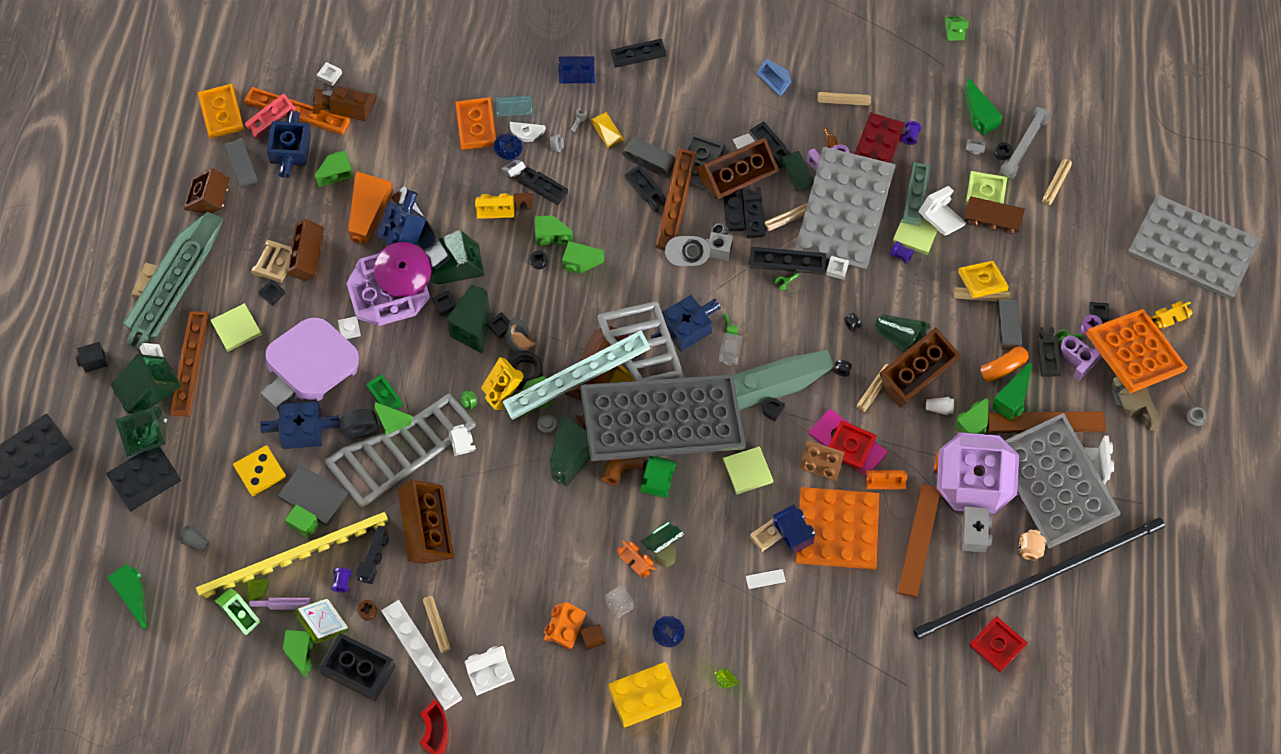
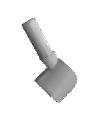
M581 108L577 109L576 120L570 130L572 133L575 132L581 122L586 121L587 110L584 114H580Z

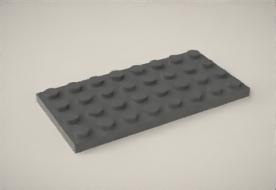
M733 374L581 385L580 387L591 461L740 450L746 447Z

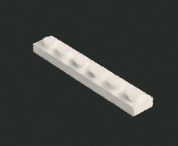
M398 600L381 610L443 709L446 710L461 701L462 697L400 601Z

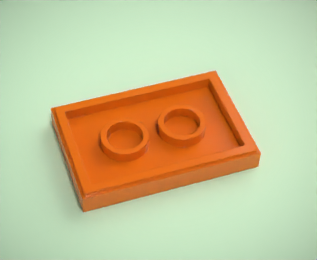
M491 97L455 101L461 150L497 146Z

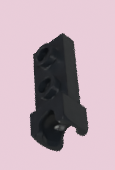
M743 188L742 201L747 238L765 237L761 188H756L755 195H749L747 188Z
M377 527L364 562L360 561L356 575H358V580L361 582L374 583L377 575L376 565L380 564L382 549L387 546L389 541V535L385 527Z

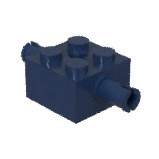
M293 110L289 111L288 122L272 121L267 154L270 164H281L278 175L282 178H285V174L286 178L290 177L292 165H307L311 132L308 123L299 122L300 113L298 111H294V115Z
M407 190L403 204L389 201L377 236L387 242V246L398 242L417 245L426 221L424 216L413 209L418 193Z
M690 295L662 311L671 340L680 352L712 333V321L708 316L721 309L716 299L703 306H699L693 296ZM659 331L651 335V339L661 337V332Z
M318 401L279 404L278 420L261 421L260 424L262 426H260L262 434L279 432V440L283 449L322 446V430L324 428H340L339 415L322 417Z

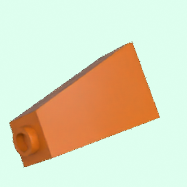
M356 172L348 230L353 242L369 244L393 192L391 181Z

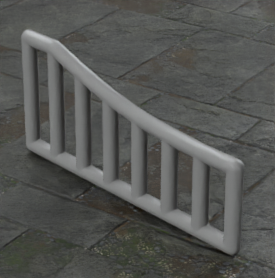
M650 302L598 315L603 335L610 345L617 343V340L614 338L616 336L659 327L662 336L649 339L647 342L650 347L665 344L668 354L634 362L630 359L624 362L635 381L685 378L658 302ZM649 310H653L656 320L612 330L609 329L607 320ZM671 361L674 371L642 378L637 370L638 368Z
M448 393L433 405L412 417L413 422L411 425L388 435L384 432L342 447L326 458L325 464L358 505L363 508L451 445L450 437L441 441L424 421L425 418L434 414L450 433L455 426L440 410L444 405L450 403L467 423L464 425L467 432L476 427V422L455 397ZM415 424H418L435 444V447L427 453L407 430ZM400 433L420 458L411 464L390 440L391 437ZM383 442L405 469L394 475L371 445ZM363 448L388 478V481L379 487L351 452ZM344 456L373 492L363 498L334 462Z

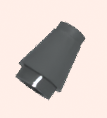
M185 526L178 536L181 544L201 550L202 552L209 545V541L193 527Z

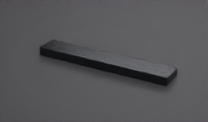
M404 186L391 197L393 202L403 204L406 191L409 189ZM415 201L413 209L425 217ZM426 218L418 243L427 254L432 266L437 270L449 261L451 257Z

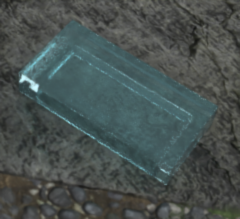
M532 95L496 98L497 116L533 114Z

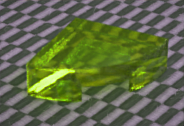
M268 579L247 582L249 601H257L266 593L269 584Z

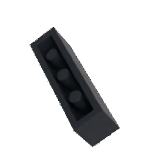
M752 246L750 249L749 268L822 275L825 272L826 253Z

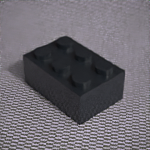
M158 443L153 444L106 473L130 512L181 481L178 473Z
M339 633L319 669L323 676L376 702L396 665L392 658Z

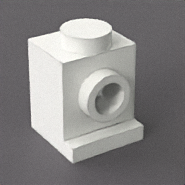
M464 425L453 427L449 437L454 456L473 452L476 448L475 445L471 446L470 444L473 443L471 432H467Z

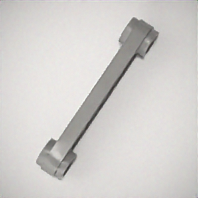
M1039 107L1035 109L1031 118L1033 120L1011 159L1009 161L1006 160L1001 167L1000 174L1002 176L1014 179L1019 170L1017 165L1041 124L1045 126L1051 113L1048 110Z

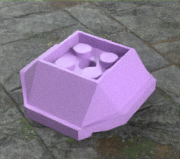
M380 253L360 258L347 282L357 319L377 326L416 316L430 299L427 286L418 294L405 298L385 294L386 292L378 285L374 274L375 261ZM400 264L399 268L403 269L406 265Z
M959 433L939 450L937 490L954 511L963 512L965 506L989 508V514L994 515L1017 495L1019 455L1000 436ZM980 467L983 470V476H976L973 469Z

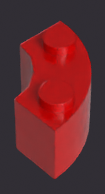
M434 699L420 713L426 729L424 737L419 743L426 754H444L449 740V727L442 707Z

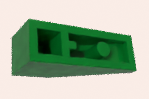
M969 78L966 81L965 95L971 122L974 129L984 136L1001 125L1003 116Z
M1028 363L994 397L992 409L1009 421H1012L1016 416L1019 417L1024 411L1023 405L1032 369L1031 363Z
M127 563L107 578L144 629L147 627L143 585L139 580L142 576L136 567L131 569Z

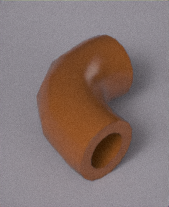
M646 457L608 460L601 474V481L610 485L619 484L621 475L630 468L643 469Z

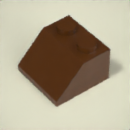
M335 86L330 97L331 114L366 121L376 94L344 86Z
M210 168L193 177L183 209L201 213H214L221 210L225 204V194L229 190L230 177L214 168Z

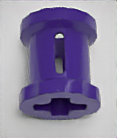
M907 121L905 124V134L902 135L901 140L908 145H915L921 125L916 121Z
M897 241L890 252V256H896L907 264L914 253V249H909Z
M335 568L333 571L335 574L334 584L331 586V590L346 593L349 591L348 580L352 571L346 568Z

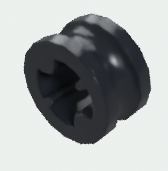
M1006 142L999 143L994 151L995 157L999 160H1007L1012 153V147ZM1002 149L1006 150L1005 154L1001 153Z
M535 251L531 254L530 260L533 268L540 270L546 267L547 256L543 251ZM536 258H537V259L542 258V262H541V261H537V262H536L535 259H536Z
M851 313L850 317H844L845 325L851 332H854L855 328L859 329L861 327V322L856 314Z
M837 360L833 371L839 376L847 377L850 375L852 364L845 360Z

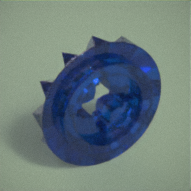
M509 132L504 135L501 133L494 142L495 153L506 160L516 159L520 156L523 149L521 140L516 135H510ZM512 142L511 147L505 150L506 144Z
M673 615L663 616L653 626V637L663 647H674L681 643L684 638V625L680 619L675 618ZM666 624L670 629H675L672 631V638H670L668 633L663 632L666 630Z

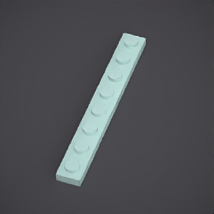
M639 331L504 400L503 403L513 420L651 348L642 331Z

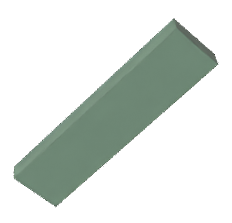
M912 162L902 223L917 226L921 224L922 215L918 211L925 202L930 165Z

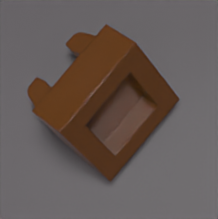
M315 89L312 114H320L321 110L329 109L331 96L322 94V89Z
M514 193L517 210H521L523 201L527 204V210H531L534 193Z

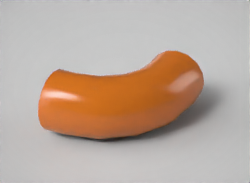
M1017 346L1000 358L982 365L981 373L985 381L988 383L993 382L1023 366L1029 357L1027 350Z

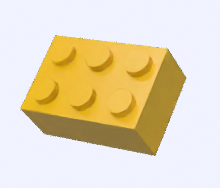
M666 662L608 684L609 693L624 728L681 706L680 694Z

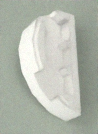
M510 122L511 133L517 137V140L523 142H533L534 139L542 136L546 129L545 125Z

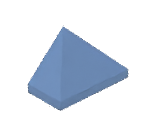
M766 59L756 72L779 96L784 93L791 83L789 71L769 59Z

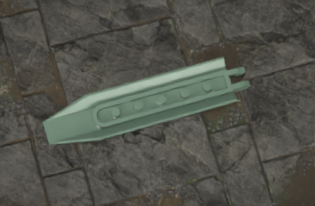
M206 212L178 234L123 322V325L131 330L127 338V345L132 346L136 342L138 334L142 335L137 343V349L140 350V346L143 343H148V339L157 337L212 248L224 218Z
M828 350L787 357L734 374L733 378L739 410L764 403L769 398L777 399L806 388L834 367Z

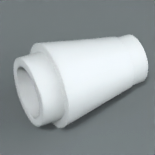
M950 396L927 399L926 410L947 416L954 414V399H951Z

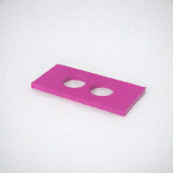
M829 409L808 434L822 445L828 447L832 440L831 433L837 429L840 421L849 422L832 409ZM874 442L862 470H856L866 477V470H874L887 455L888 451Z

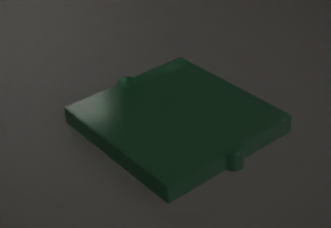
M668 522L641 540V543L647 550H651L656 554L683 536L684 533L677 525L674 526Z

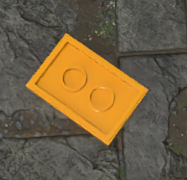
M232 83L197 92L209 139L245 130Z

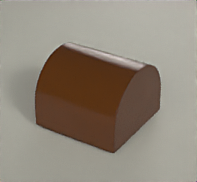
M600 624L580 630L586 650L606 644Z

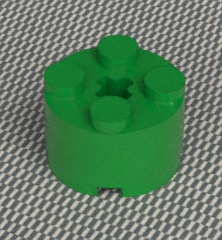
M659 456L649 457L640 492L659 498H667L676 462Z

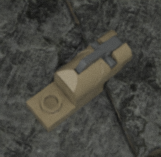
M1115 377L1111 387L1116 406L1123 408L1124 413L1128 417L1142 414V421L1144 425H1147L1149 431L1157 429L1160 418L1147 388L1145 387L1130 394L1119 378Z

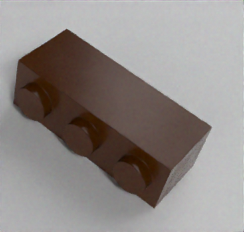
M970 196L964 221H967V224L972 226L981 224L985 225L986 229L997 230L998 228L1004 230V233L1014 235L1015 232L1019 233L1025 208Z
M308 219L295 224L287 274L303 281H307L317 274L318 259L321 255L320 247L324 238V227Z

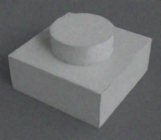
M967 139L966 150H969V153L972 154L984 153L985 142Z
M515 159L501 168L506 176L516 177L526 167L523 161Z

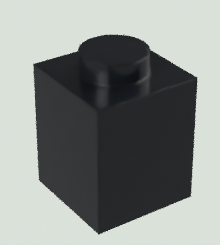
M100 342L77 348L78 356H76V361L79 367H83L85 373L108 366L105 352Z

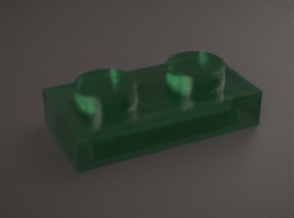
M799 151L782 157L781 160L796 191L813 185L814 181Z

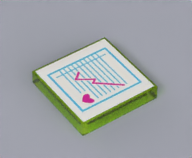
M328 598L296 608L294 614L315 644L336 637L339 633H347L349 627Z

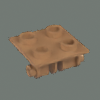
M807 440L799 469L837 481L842 467L841 463L844 452Z

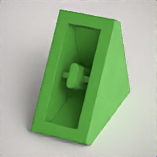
M379 403L374 405L375 412L386 435L407 427L413 422L412 415Z

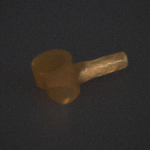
M827 127L823 128L826 135L827 148H830L832 145L837 146L836 136H831Z

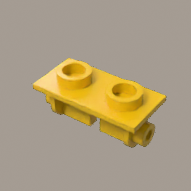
M1176 302L1172 304L1173 308L1167 310L1165 307L1155 311L1156 315L1150 318H1156L1155 325L1158 329H1164L1175 324L1173 316L1176 322L1190 318L1192 310L1187 308L1186 305L1191 304V302Z

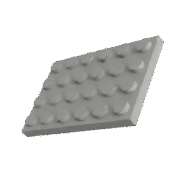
M823 147L795 250L826 253L827 261H830L831 256L849 260L848 266L867 271L896 164Z
M1156 194L1127 255L1229 300H1233L1261 239Z
M1064 413L1005 440L1019 455L1017 493L1040 535L1045 537L1048 549L1120 516L1118 507Z

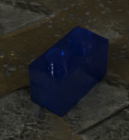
M559 56V84L595 83V57Z
M794 504L773 515V524L792 554L814 544L816 535L812 526L807 525L802 510L797 509Z

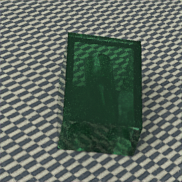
M462 230L440 238L451 259L437 270L431 264L430 280L439 285L485 276L479 244Z
M471 284L447 318L450 337L481 354L485 347L487 322H489L490 316L488 293L484 288Z
M137 354L110 383L115 396L118 397L124 411L128 414L144 413L182 386L165 357Z
M160 406L115 419L127 457L166 445V423Z
M563 415L550 457L552 479L556 483L564 484L567 487L591 459L587 431Z

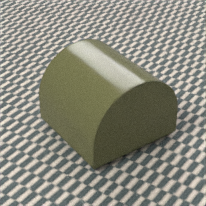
M668 542L655 551V560L660 566L669 567L674 564L676 548L672 542Z

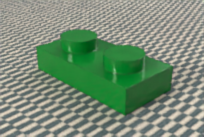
M382 374L366 384V387L379 404L395 410L403 406V402Z

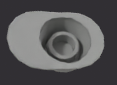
M678 236L669 240L665 248V254L669 262L674 265L698 266L705 263L709 258L710 247L702 237Z

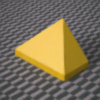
M607 112L590 119L607 148L624 141Z

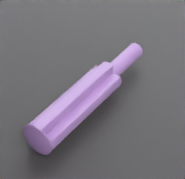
M269 598V601H249L250 607H268L269 610H298V608L311 604L310 598Z

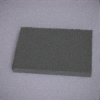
M691 133L684 148L696 153L689 186L706 191L707 188L702 184L696 167L721 157L725 144Z
M300 465L278 497L293 507L296 504L316 515L319 522L328 526L350 494L348 491Z

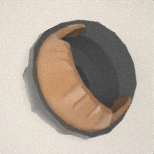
M514 318L510 321L504 339L511 351H529L536 344V342H533V334H530L528 327L521 319Z

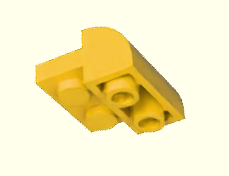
M503 193L499 194V196L483 194L475 199L477 219L514 218L515 216L514 196H510V194Z
M500 357L481 387L486 394L485 399L495 410H503L505 408L503 401L512 397L524 377L523 373L520 370H515L505 358Z

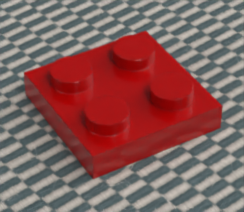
M841 420L828 447L844 452L842 463L862 470L877 435Z
M996 616L970 643L969 647L1001 673L1028 643Z

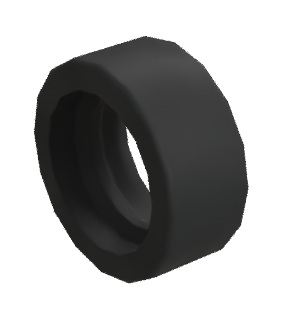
M520 351L513 354L508 360L513 368L521 362H530L536 367V372L532 377L522 379L517 387L519 389H523L527 381L543 376L542 362L532 352Z
M371 409L353 410L340 418L342 434L349 439L367 437L375 433L379 427L376 413Z

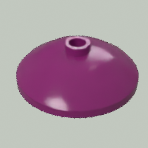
M398 242L387 246L380 252L375 261L374 274L382 290L389 295L405 298L418 294L426 287L431 276V264L427 254L420 247L412 243ZM405 264L406 266L405 268L401 269L399 268V265Z

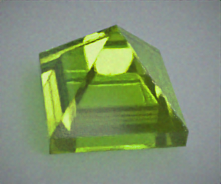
M727 668L715 673L720 688H731L740 683Z

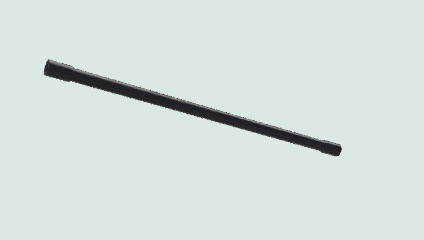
M1160 517L1135 530L937 620L913 629L914 635L920 640L939 629L1132 541L1165 528L1164 521Z

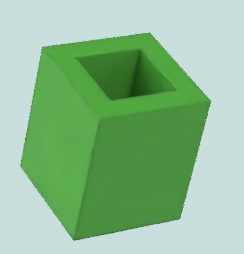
M297 504L285 519L288 528L307 539L316 532L319 523L316 515Z

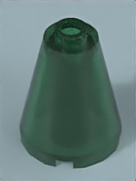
M886 314L878 317L875 323L877 332L903 352H906L927 335V329L930 330L931 328L930 324L926 321Z

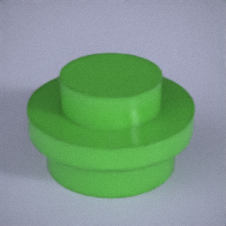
M464 391L461 403L469 410L477 405V398L474 392Z

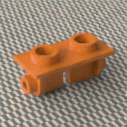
M866 470L867 489H906L907 473H905V470Z
M622 541L625 546H620L617 549L618 556L628 565L634 560L635 563L631 568L640 577L646 578L650 574L649 569H657L653 565L654 561L645 554L643 556L638 551L640 547L633 541Z

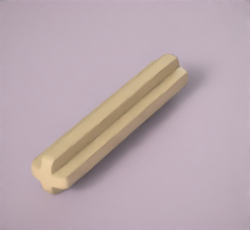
M818 92L817 101L819 103L870 105L871 96Z
M1062 160L1043 197L1042 202L1044 204H1052L1072 165L1070 160Z
M808 203L764 222L766 230L771 231L804 217Z
M956 287L954 289V298L997 302L998 299H1010V292L1004 291L973 298L967 288Z
M885 364L882 370L885 369L889 364ZM880 374L877 375L857 404V408L862 412L868 409L884 386Z
M428 596L423 599V603L440 652L445 653L451 649L434 598L433 596Z

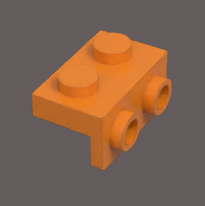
M568 602L556 605L552 611L553 617L551 622L545 628L544 641H553L568 650L572 649L586 612Z

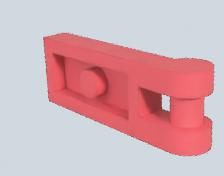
M283 93L245 123V126L248 130L252 131L255 139H259L271 128L272 121L282 120L289 114V111H294L296 108ZM261 122L262 125L257 127V123Z

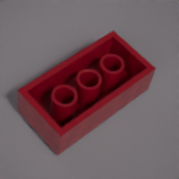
M870 112L854 154L892 163L903 135L905 122Z

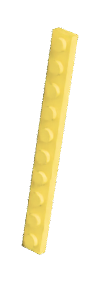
M385 512L198 586L196 590L200 597L208 598L214 596L219 589L228 590L235 587V583L239 581L245 583L253 580L254 575L259 573L262 575L271 573L276 566L286 567L292 564L291 560L296 558L300 560L306 559L311 556V552L316 550L323 552L328 550L331 544L337 543V545L349 541L348 538L353 535L360 537L367 534L366 530L374 527V530H377L378 526L384 527L386 526L385 523L388 522V518Z

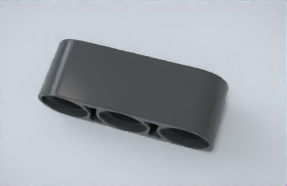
M635 137L631 138L622 152L627 160L663 177L669 175L676 159L670 153Z
M243 139L226 143L225 146L240 188L257 183L258 181Z
M998 299L997 319L1001 350H1012L1017 346L1022 347L1018 300Z

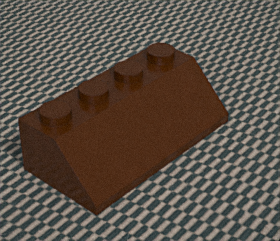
M766 137L696 167L702 184L716 199L779 172Z
M609 326L610 330L617 329L615 327ZM601 328L594 330L580 361L611 346L604 337ZM628 334L616 336L614 338L617 340V342H619L627 338ZM616 366L581 385L610 383L618 367ZM581 385L564 394L582 400Z
M935 327L879 374L888 395L901 408L954 365L961 355Z
M410 480L399 487L397 491L408 562L427 564L454 558L443 486Z

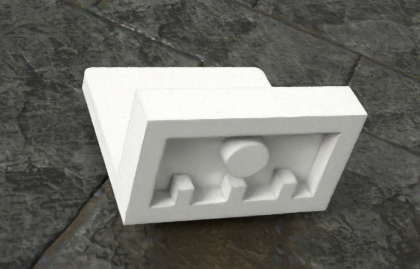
M949 186L929 195L918 211L925 220L929 221L945 236L966 224L960 216L947 206L951 200L950 196L954 191Z
M1104 436L1099 448L1083 447L1104 485L1107 480H1110L1111 472H1114V461L1111 460L1110 456L1113 451V444L1109 442V436Z
M503 646L491 647L486 653L471 655L465 661L467 673L476 695L515 680L507 662Z

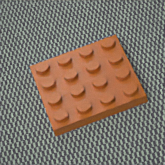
M1144 309L1090 328L1085 333L1130 394L1183 373L1188 368Z
M801 487L796 564L876 570L879 493Z

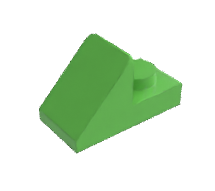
M963 16L945 17L947 39L949 41L965 40V29H968V21Z

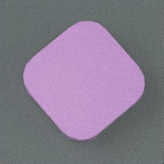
M308 318L281 335L267 347L266 364L270 373L274 372L296 392L298 399L301 401L303 399H316V401H319L335 385L349 375L353 377L357 373L359 355L356 348L327 321L320 318Z

